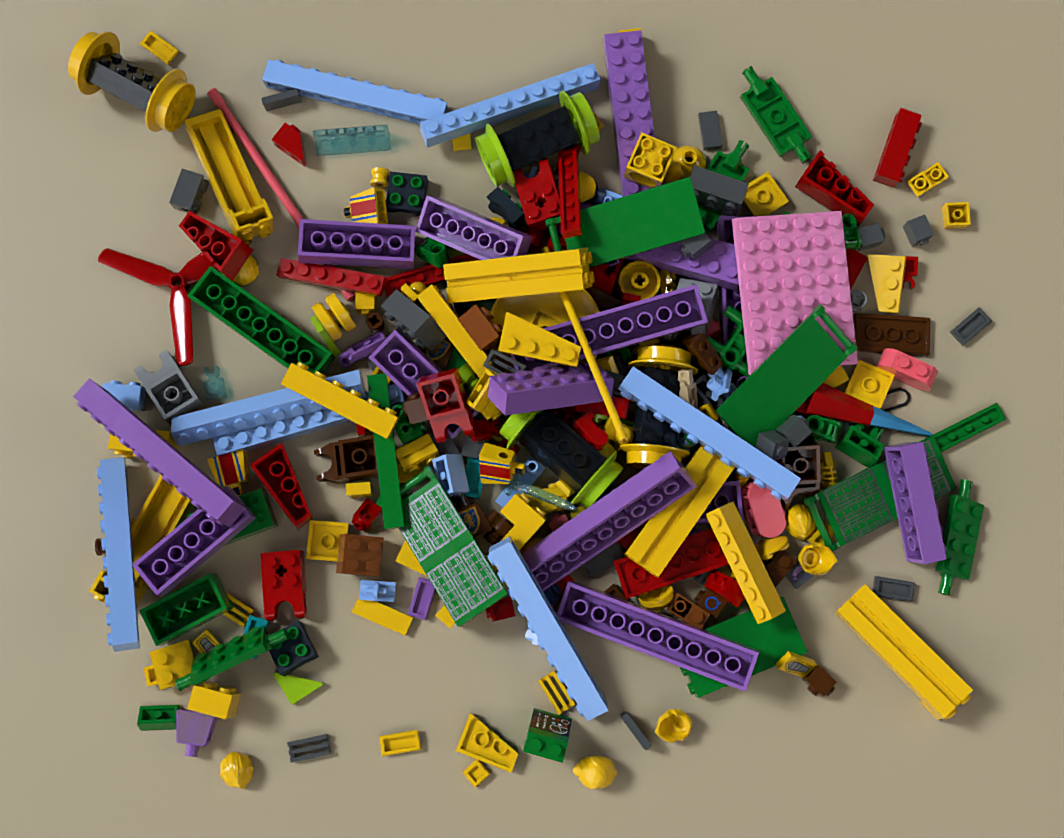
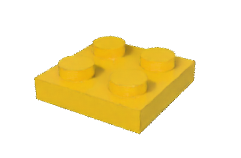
M769 172L764 173L749 183L743 200V204L751 216H769L789 202Z
M858 360V364L855 366L844 393L881 409L895 374Z
M310 520L306 559L337 562L340 534H349L350 524Z
M189 639L149 652L160 691L176 686L175 680L189 674L191 671L194 656Z

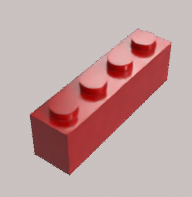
M904 108L898 110L873 181L892 188L898 182H902L905 172L902 171L904 166L908 165L911 158L908 155L909 151L914 148L917 140L914 138L915 134L920 131L922 122H920L921 114Z

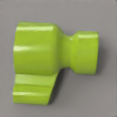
M465 363L459 369L463 385H468V389L472 392L480 379L475 377L473 369Z

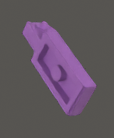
M380 330L348 347V351L338 355L337 358L342 368L351 366L353 362L364 359L368 354L374 352L386 340L383 331Z

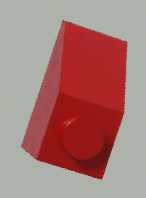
M284 123L271 140L275 147L305 167L306 157L303 138L300 134L301 131L293 124L290 126Z

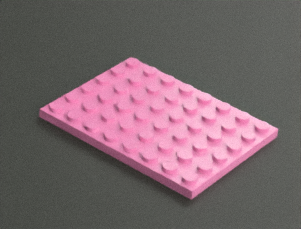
M833 211L732 219L749 375L775 351L819 304L826 308V313L848 339L856 344L842 212ZM818 316L815 320L839 348L844 351L846 347ZM857 350L849 355L839 366L858 364Z

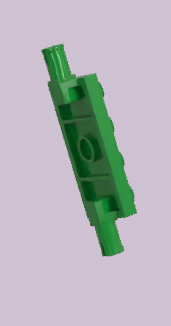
M752 66L749 67V70L746 68L742 74L751 86L748 91L741 94L740 98L778 156L782 157L788 152L794 151L802 164L805 161H809L812 155H810L804 143L809 141L812 135L774 78L760 79Z
M739 140L732 153L724 154L718 150L706 169L743 181L750 169L743 165L741 158L749 148V145L745 143L742 147L744 141ZM698 204L703 226L711 232L722 212L708 210L703 205Z
M961 479L958 495L950 496L942 536L943 543L946 546V560L937 561L935 570L940 572L941 581L938 593L951 596L953 579H970L984 509L983 504L972 501L970 498L973 482L970 480Z
M265 625L259 628L254 627L242 636H235L229 642L223 645L219 644L211 651L195 656L190 673L176 679V687L179 691H182L192 685L200 684L227 669L273 649V646L289 640V635L285 628L268 635Z

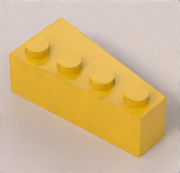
M506 311L499 352L578 367L581 353L580 346Z

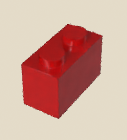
M716 570L708 576L704 587L727 601V603L739 607L745 596L738 582L732 577Z

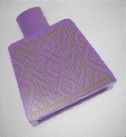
M184 708L177 710V743L187 744L185 756L197 757L199 746L209 745L218 717Z

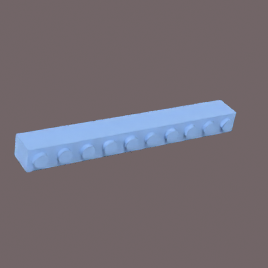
M268 60L262 79L266 88L283 92L297 89L300 96L417 124L446 114L448 111L447 102L441 98L432 99L420 93L415 95L403 89L394 90L386 85L377 86L369 81L360 82L348 76L345 78L339 77L332 72L323 73L315 68L306 69L298 64H285L281 60Z
M594 63L422 121L420 122V133L426 148L486 128L488 123L492 126L559 103L560 91H564L571 96L577 92L585 94L596 90L600 83V77Z
M632 367L618 389L623 397L629 400L631 398L638 402L637 406L645 411L647 409L652 411L656 419L661 422L665 420L671 424V429L678 433L683 432L687 435L689 441L694 444H701L704 446V451L710 455L716 454L721 458L720 461L729 467L732 465L737 468V472L745 478L749 476L755 480L753 483L756 486L770 490V494L778 500L788 499L801 480L800 477L635 367Z
M360 370L325 379L331 383L333 380H336L344 385L343 389L349 392L353 389L362 394L360 398H366L365 384ZM289 388L172 417L171 434L177 446H182L326 409V407Z
M396 384L388 386L391 407L405 401L403 391ZM366 392V398L364 399L367 401L369 399V392ZM326 408L213 437L212 439L216 454L220 456L241 449L250 451L351 420Z
M124 457L100 460V467H97L98 479H101V485H98L99 496H102L103 501L99 503L100 514L104 516V520H100L101 532H105V538L101 539L102 550H106V557H103V568L107 569V575L104 576V586L108 588L109 593L105 595L106 607L110 608V613L106 614L107 626H111V633L107 634L108 645H112L114 652L140 648L134 567L132 566L134 561L127 467Z
M511 536L489 547V555L487 556L490 563L498 568L499 572L497 573L500 580L508 585L509 589L507 590L510 597L518 602L519 606L517 607L522 617L526 616L529 621L527 624L530 631L536 633L539 638L537 642L542 650H546L550 665L556 667L560 682H565L568 688L566 689L571 700L575 699L577 703L576 708L580 716L584 715L586 720L589 721L609 711L607 700Z

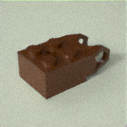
M374 435L338 440V442H332L314 450V455L317 457H329L332 461L328 471L316 476L318 482L340 484L378 478ZM364 455V460L360 462L359 460L362 459V456Z
M803 440L795 448L788 445L786 458L778 459L776 462L800 477L801 480L788 499H781V505L784 510H789L794 495L805 493V497L820 492L821 483L820 444L815 440Z

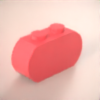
M891 348L884 349L877 364L878 368L895 374L894 379L923 391L931 390L938 374V370L934 366Z
M750 480L741 489L742 504L750 531L760 537H777L786 527L785 510L780 500L770 494V490L767 488L762 489L753 483L755 480Z

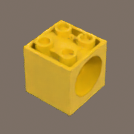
M641 132L626 166L623 178L649 189L661 186L677 147Z

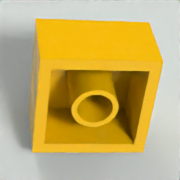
M201 682V684L193 686L187 709L222 719H229L235 717L242 693L236 692L237 688L217 687L218 683Z

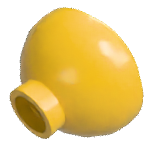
M691 145L681 146L676 149L672 159L676 162H681L682 171L687 177H690L694 165L706 169V159L700 149ZM686 158H692V162H687Z

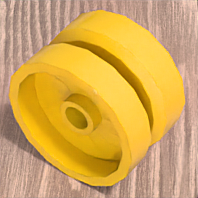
M645 261L629 263L622 269L619 275L617 291L620 298L623 300L624 292L641 296L640 300L656 296L661 281L659 272L652 264Z
M331 293L325 297V302L330 307L329 310H326L321 302L316 303L311 308L335 342L343 337V333L338 327L339 324L347 332L355 329L356 325L342 301L340 302L336 295Z

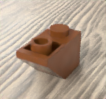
M677 592L666 610L681 621L701 629L710 616L708 612Z

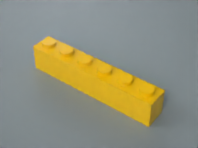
M298 362L297 365L291 363L281 385L386 439L390 438L399 420V417L395 416L396 411L388 407L385 410L378 407L379 403L369 398L366 401L360 398L361 393L353 389L350 392L343 389L344 385L336 380H333L332 383L325 380L326 375L318 371L315 374L308 371L309 367L301 362Z
M734 502L705 514L757 624L773 619L785 612L782 601Z

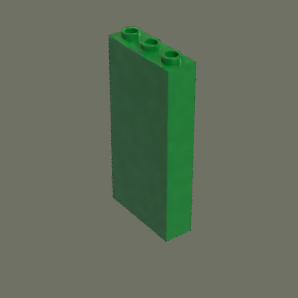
M780 597L786 611L773 619L757 624L750 609L706 627L704 630L760 650L751 675L753 676L776 666V663L788 651L799 655L808 653L784 597ZM680 667L683 676L687 675L690 682L687 686L691 695L695 694L697 698L728 686Z

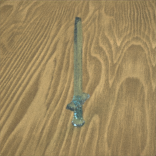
M517 474L514 475L512 482L507 484L504 491L507 496H510L512 489H515L563 509L576 510V507L567 500L518 480L520 475Z

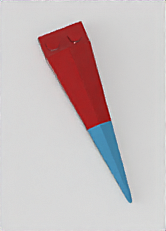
M822 383L793 413L804 417L818 415L830 420L882 427L927 437L933 435L929 431L825 383Z

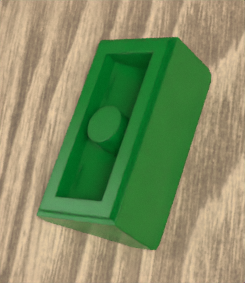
M180 705L140 706L137 726L141 731L175 730L176 712L180 709Z

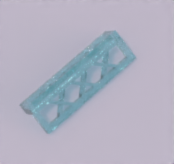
M388 125L313 130L317 156L391 150Z

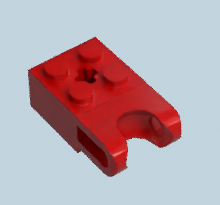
M548 159L539 162L540 171L533 178L525 177L521 169L512 171L525 219L532 234L549 229L546 227L545 220L560 216V195Z
M458 368L421 377L416 385L437 443L446 442L449 435L447 427L449 424L459 425L466 436L476 433V424L471 408L466 403L467 395Z
M299 549L260 553L263 606L266 621H274L278 617V608L285 601L292 605L294 615L297 618H305L307 615L304 551ZM282 567L287 569V572L283 574V577L282 574H280V570L282 569Z

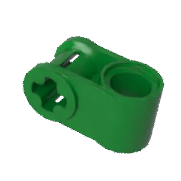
M850 213L844 214L842 221L846 250H858L861 247L862 241L856 218Z
M426 237L420 246L414 247L415 254L421 260L437 268H442L443 264H448L450 261L445 245L429 237Z
M818 415L806 418L808 422L812 420L816 423L815 430L808 426L812 431L810 435L828 443H837L836 437L839 428H842L841 423Z

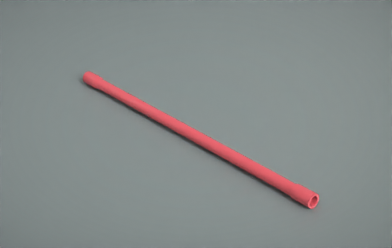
M216 88L209 90L207 93L208 97L216 108L221 109L226 122L299 228L300 219L304 218L229 110ZM323 264L324 266H330V267H335V268H337L335 265H325V264ZM339 289L347 302L355 298V292Z

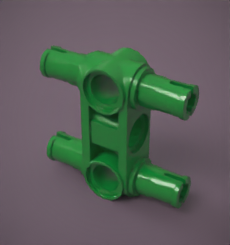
M729 305L723 312V315L736 323L737 327L723 346L710 336L707 337V340L723 361L721 366L737 370L748 378L750 376L748 364L743 361L746 346L742 313ZM726 353L732 355V362L726 359Z

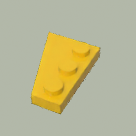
M867 254L879 312L899 314L906 257Z
M470 712L456 751L512 773L519 753Z

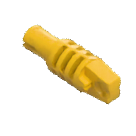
M831 452L820 453L821 487L826 489L838 483L836 464L832 459Z

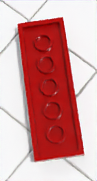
M712 528L687 536L657 578L628 557L613 561L626 599L729 564Z

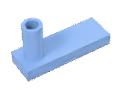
M530 456L524 463L526 465L524 475L516 474L512 482L506 486L495 502L503 508L516 493L526 494L546 467Z

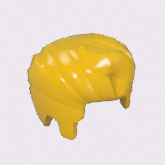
M601 755L586 756L573 768V773L579 777V781L588 789H601L611 785L618 773L613 761Z

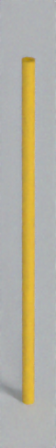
M549 247L542 248V252H550ZM567 291L559 292L620 442H627V434Z

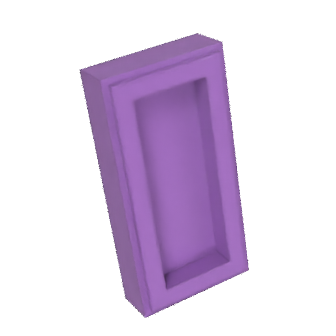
M418 578L408 615L427 620L436 591L430 580Z

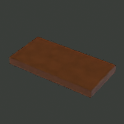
M853 314L855 340L858 346L857 352L883 353L884 349L891 348L907 355H930V318Z

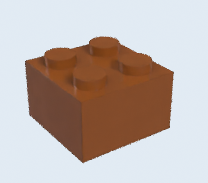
M474 305L458 318V321L481 351L490 353L491 349H495L500 345L503 327L492 320L495 317L489 309H486L484 306Z
M340 534L336 573L380 577L384 537Z

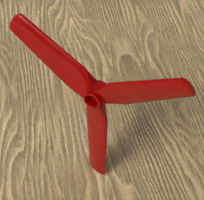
M109 248L104 249L98 257L99 263L151 285L169 287L172 290L169 308L176 363L178 366L191 364L194 361L191 299L187 296V290L201 279L210 266L216 270L217 267L202 252L188 261L179 273H172L166 267ZM178 281H182L180 285L175 286Z

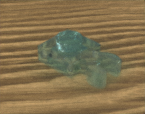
M214 365L215 371L212 374L209 373V368L204 367V373L209 379L203 381L206 400L227 397L224 378H218L220 368L217 365Z

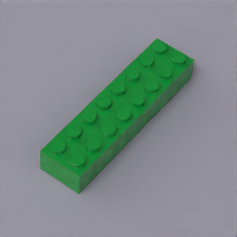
M212 266L208 268L187 295L194 303L286 369L289 368L291 363L297 365L298 362H301L309 367L308 371L314 374L316 371L324 374L336 358L328 349Z

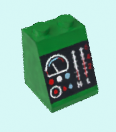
M534 708L523 752L563 763L572 718Z

